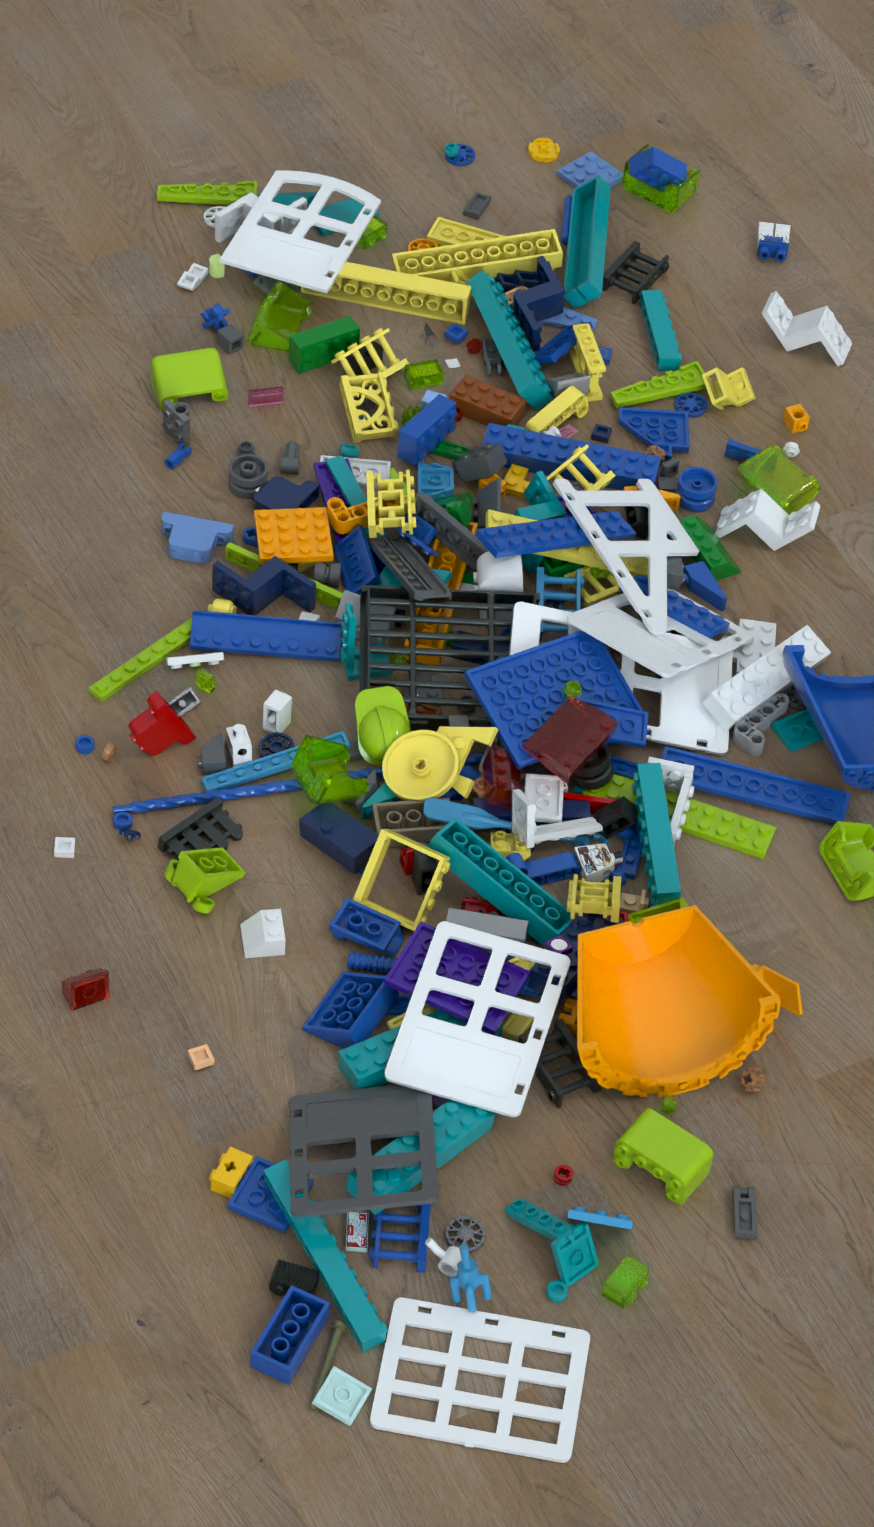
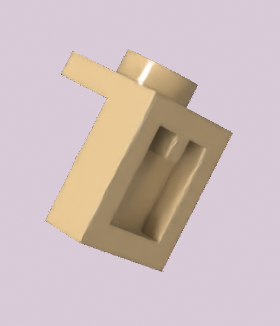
M642 889L641 896L622 893L619 912L627 911L630 914L646 909L649 898L645 897L646 890Z

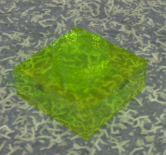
M200 668L196 671V685L210 694L215 690V677L203 668Z

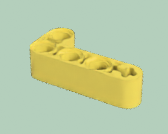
M575 386L568 387L527 422L525 430L541 433L542 431H547L551 426L557 428L572 414L578 418L584 417L589 410L586 395Z

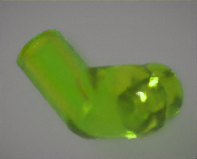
M591 567L590 569L591 575L594 578H608L612 575L610 571L600 570L599 567Z

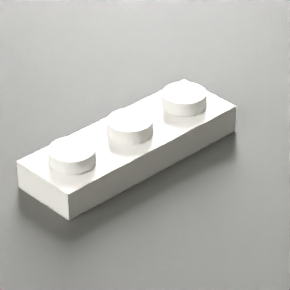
M223 652L166 657L165 660L167 666L171 665V669L182 668V664H189L190 667L201 666V662H208V665L220 664L219 660H224Z

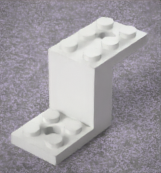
M251 192L215 214V240L220 243L237 233L240 223L244 222L259 197ZM302 197L289 206L300 210H307V199ZM266 212L257 225L292 234L299 221Z
M775 291L770 294L761 314L787 352L821 341L836 365L844 364L852 343L828 306L793 317L792 312L787 308L778 292Z
M759 489L722 509L715 534L721 538L746 524L775 551L814 530L821 505L815 501L810 505H805L799 511H794L788 515L767 493Z

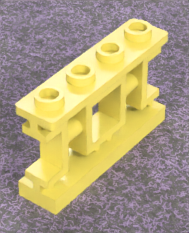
M590 324L573 325L577 342L573 346L574 350L569 351V358L574 372L590 375L588 394L586 395L587 401L602 400L603 394L598 382L599 378L602 377V372H606V367Z
M410 469L406 470V474L399 472V479L381 480V473H377V476H374L373 471H366L369 538H377V533L384 535V528L402 527V534L409 531V534L413 535V528H416V517H412V514H416L415 503H412V500H415L414 489L411 490V487H414V476H410ZM403 482H407V495H404V490L401 489L404 488ZM375 484H378V490H383L378 491V497H375ZM400 499V506L383 507V500ZM405 509H408L409 523H405ZM376 511H379V517H388L379 518V525H376Z
M574 874V879L569 881L567 912L571 913L570 919H575V914H579L582 917L583 913L603 914V918L611 916V922L619 923L621 876H613V882L605 879L604 883L585 881L586 878L578 880V874Z

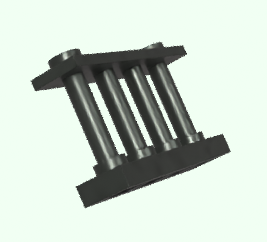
M636 241L604 273L602 290L607 291L610 286H616L633 294V304L641 298V291L648 290L669 268L668 255H665L661 261L641 253L639 250L640 243ZM639 259L655 267L653 270H650L633 261ZM627 268H632L647 276L644 279H642L625 270ZM619 277H624L639 285L636 288H634L617 279Z
M562 1018L556 1020L554 1029L551 1034L546 1036L544 1045L556 1041L560 1043L562 1048L541 1056L535 1070V1075L547 1091L549 1100L554 1102L557 1108H560L563 1095L584 1086L589 1087L593 1093L601 1091V1085L597 1083L595 1078H591L583 1067L578 1054L577 1040ZM523 1034L519 1035L518 1040L522 1044L527 1042ZM563 1056L569 1057L573 1062L549 1073L543 1065ZM574 1071L579 1072L583 1077L560 1088L554 1082V1079Z

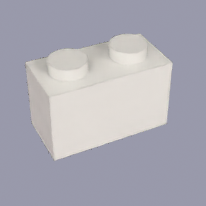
M275 689L264 702V730L270 733H282L291 723V696Z

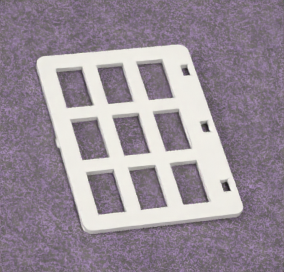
M403 1297L398 1298L393 1305L370 1416V1424L378 1430L461 1444L465 1447H477L566 1463L572 1456L590 1334L582 1329L481 1311L469 1312L465 1308ZM422 1307L432 1310L431 1314L418 1312V1309ZM485 1319L498 1321V1326L485 1324ZM406 1325L451 1333L449 1352L444 1353L402 1345ZM552 1331L565 1333V1338L552 1336ZM465 1336L512 1344L508 1364L461 1356ZM529 1347L571 1355L568 1375L521 1367L524 1348ZM399 1359L445 1367L442 1388L395 1379ZM462 1370L506 1378L502 1398L455 1390L458 1371ZM523 1381L566 1389L563 1409L515 1401L518 1382ZM392 1393L439 1402L435 1422L388 1414ZM452 1404L498 1412L499 1418L496 1433L448 1425ZM513 1415L560 1424L557 1444L509 1436Z

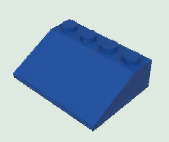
M342 972L302 1029L345 1049L367 1040L400 994L398 990L384 984L386 976Z

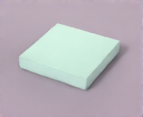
M334 1366L312 1404L351 1426L372 1388Z

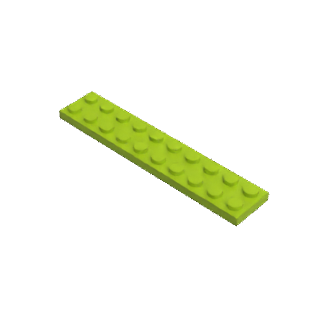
M616 774L613 775L612 780L604 787L595 790L584 789L582 795L619 799L625 796L632 803L636 799V795L632 793V783H634V780ZM665 790L671 824L679 795ZM690 798L688 799L690 800V807L688 812H684L686 820L684 826H680L682 832L761 859L765 858L777 827Z

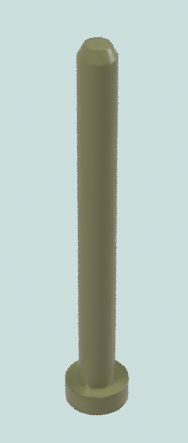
M339 1320L333 1321L331 1326L333 1333L309 1404L313 1410L318 1407L313 1405L312 1402L328 1377L341 1334L345 1333L347 1329V1324Z

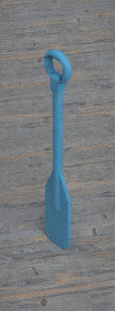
M427 798L424 802L423 814L427 819L448 824L456 817L465 826L475 830L498 827L512 830V822L500 820L478 807L437 798ZM598 833L559 839L574 843L576 846L589 845V839L601 841L602 844H606L607 848H609L606 838Z

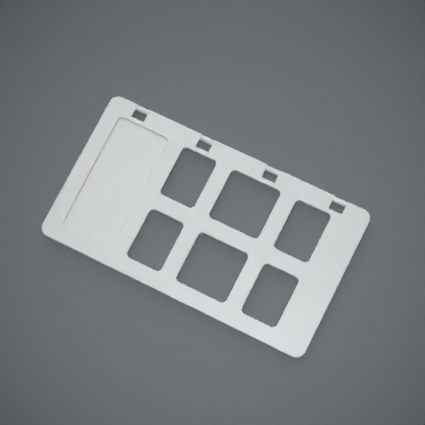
M517 602L513 608L509 656L539 645L541 620L567 625L569 628L568 635L581 631L567 622L568 614L573 612ZM667 632L664 634L692 651L704 647L686 636ZM733 651L716 658L713 657L709 661L686 671L678 672V674L672 677H662V679L636 674L634 671L635 661L621 653L620 672L631 691L633 692V688L658 692L661 695L659 727L647 725V731H650V735L646 736V740L690 750H700L719 756L726 754L729 744V730H724L702 702L711 692L732 678ZM697 741L706 743V747L697 745Z

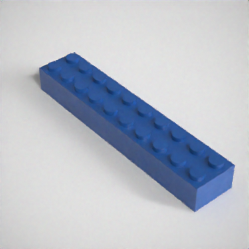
M488 423L482 447L488 443H493V445L501 444L507 461L503 467L510 468L512 464L529 468L528 472L536 473L543 471L544 475L547 476L573 456L572 453L579 446L583 448L587 444L589 448L585 455L601 473L607 474L609 471H612L616 475L605 487L623 490L626 486H637L638 479H649L655 485L661 460L660 456ZM580 459L572 463L589 483L594 485L597 482L595 475ZM567 469L560 473L563 479L577 481Z

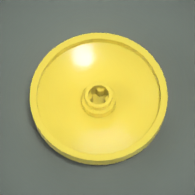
M416 730L399 737L386 751L382 763V772L388 788L393 794L405 801H425L427 798L441 797L454 785L460 770L459 756L453 743L446 736L431 730Z

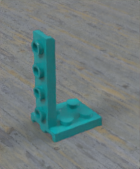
M345 604V612H342L344 625L341 626L343 638L340 639L342 648L340 649V660L343 662L348 681L359 680L360 646L355 647L357 618L353 614L352 604ZM384 643L372 644L370 646H384ZM370 653V662L390 663L387 654ZM370 669V678L392 675V670Z
M522 1198L515 1200L505 1208L508 1217L553 1241L550 1245L560 1280L568 1287L599 1266L590 1229L586 1222L581 1221L576 1226H573Z

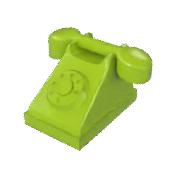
M223 847L181 851L178 856L179 861L170 860L164 871L165 878L173 887L177 886L187 897L186 902L192 903L193 909L203 914L210 913L215 906V902L207 898L208 896L242 879L246 873Z

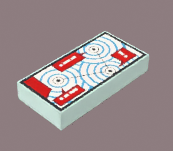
M347 1212L346 1251L367 1252L369 1212Z

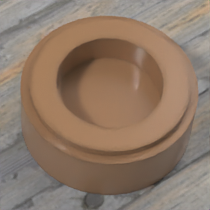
M108 742L101 758L107 762L111 761L116 752L117 745Z

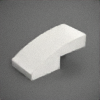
M193 263L188 272L185 271L177 286L191 291L195 290L209 273L208 268Z

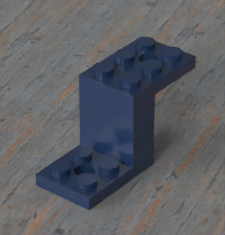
M543 255L537 257V281L540 285L513 294V309L515 311L513 314L520 321L518 325L524 330V336L529 341L533 352L540 349V343L542 342L540 336L542 328L538 321L562 314L563 306L565 305L564 286L559 284L557 274L553 273L550 262L546 261Z
M276 556L247 578H243L219 561L213 564L212 590L226 600H231L244 613L256 616L282 594L308 612H312L315 609L316 583Z

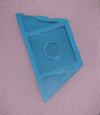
M424 459L419 461L418 493L423 491L433 501L454 495L453 468L442 466L435 462L429 465L424 463Z

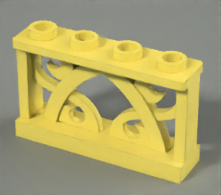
M382 372L348 377V375L341 376L339 387L353 442L360 443L361 440L386 437L395 438L396 431H398V422L394 421V407L390 405L391 396L390 392L386 390L387 380L383 378ZM375 383L378 386L377 390L372 389L373 385L368 390L365 389L367 384ZM359 395H361V399H360V400H358V401H357V400H354L353 397H358V398H359ZM365 397L379 406L372 417L367 412L356 409V407L364 402ZM361 415L365 417L362 420L359 419V416ZM382 421H385V422L387 423L388 427H387V428L379 429V428H377V427L375 426V423H376L378 426L383 427V425L381 424V422H382Z

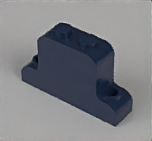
M275 476L270 481H267L259 491L254 493L252 498L254 510L308 508L319 498L320 484L308 480L301 485H296L283 477Z

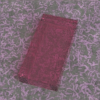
M283 386L248 390L249 407L283 403Z

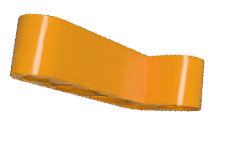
M334 497L328 500V520L337 533L346 534L352 532L359 525L363 528L368 526L367 502L347 508L340 498ZM400 499L383 500V507L400 506ZM376 511V524H377V523H379V518H382V517H379V511Z

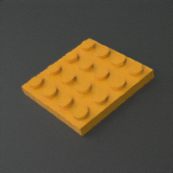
M326 507L254 510L260 564H265L274 556L285 563L333 561V549Z

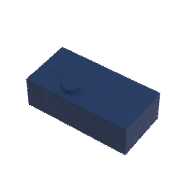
M326 799L299 819L300 836L349 871L356 874L367 866L379 835L334 803Z

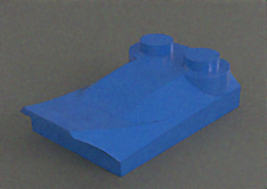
M346 898L329 926V930L336 939H350L394 957L404 943L400 921L349 898Z

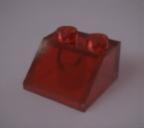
M97 968L62 981V994L71 1011L110 998L108 970Z

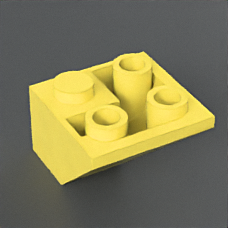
M490 832V846L505 858L513 853H519L524 861L530 857V848H526V842L518 840L517 833Z

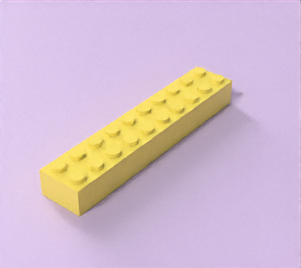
M551 229L393 253L392 270L450 282L453 270L467 280L471 279L481 270L487 275L490 273L492 277H496L498 273L513 275L515 270L537 271V257L542 255L546 261L550 262L551 268L562 267L563 252L556 230Z
M346 262L327 294L302 286L301 293L465 325L469 313L471 286ZM328 273L327 277L331 278L333 274Z

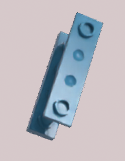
M537 567L535 593H540L539 605L544 606V601L547 600L575 601V610H558L568 612L580 610L581 587L584 586V576H581V569H577L576 577L571 578L547 576V574H544V567ZM544 585H575V594L547 592V590H544ZM541 620L539 640H542V635L546 634V632L568 633L569 628L564 625H547V623H543V620Z

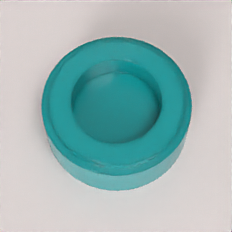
M560 1280L551 1281L546 1290L547 1298L554 1303L565 1301L568 1296V1286Z

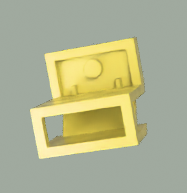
M717 367L702 374L712 405L720 410H724L723 406L734 405L739 407L756 399L746 370L743 367L728 375ZM715 373L718 381H714L709 376Z

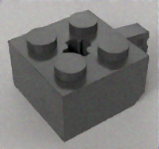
M488 443L480 448L478 446L469 448L467 453L460 456V459L452 462L454 472L459 473L461 479L467 482L493 476L507 461L500 443L494 445L493 443Z

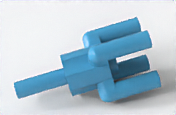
M462 1244L459 1247L462 1261L457 1264L458 1276H453L449 1280L452 1299L454 1303L461 1302L459 1287L465 1289L468 1311L475 1312L477 1306L474 1290L481 1284L483 1298L490 1300L492 1298L490 1281L486 1273L479 1274L477 1262L470 1259L468 1245Z

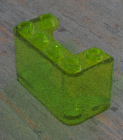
M646 144L634 155L651 148L652 146ZM627 160L624 168L623 186L627 191L672 213L697 192L701 170L695 167L692 168L690 172L687 171V179L679 186L669 184L666 186L665 192H661L630 176L629 160Z

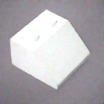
M281 909L260 910L240 924L245 958L285 955L286 939Z

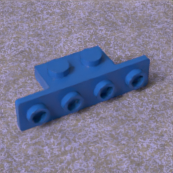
M412 514V517H416V528H413V535H410L409 531L402 534V527H396L398 534L404 538H407V536L411 538L409 542L416 547H423L421 551L428 556L433 554L438 557L440 553L429 546L438 529L418 514ZM408 515L405 518V523H409Z

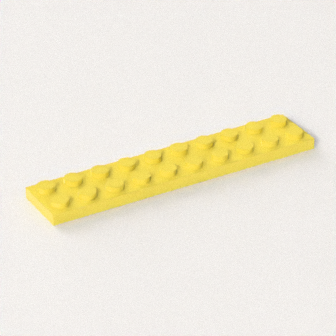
M489 509L486 512V528L537 521ZM593 545L533 553L609 571ZM620 557L631 576L635 577L645 574L648 577V559L646 557Z

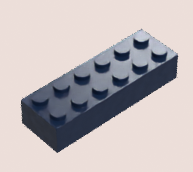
M583 913V917L578 914L564 930L561 936L573 946V952L566 955L570 959V967L558 1000L559 1002L564 1003L578 987V934L623 923L622 918L619 917V923L611 922V916L603 918V914ZM535 963L530 969L528 987L543 994L551 967ZM553 976L551 984L558 986L560 978Z

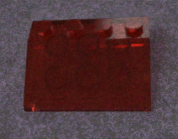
M570 696L522 747L567 784L615 733L618 723L605 712Z

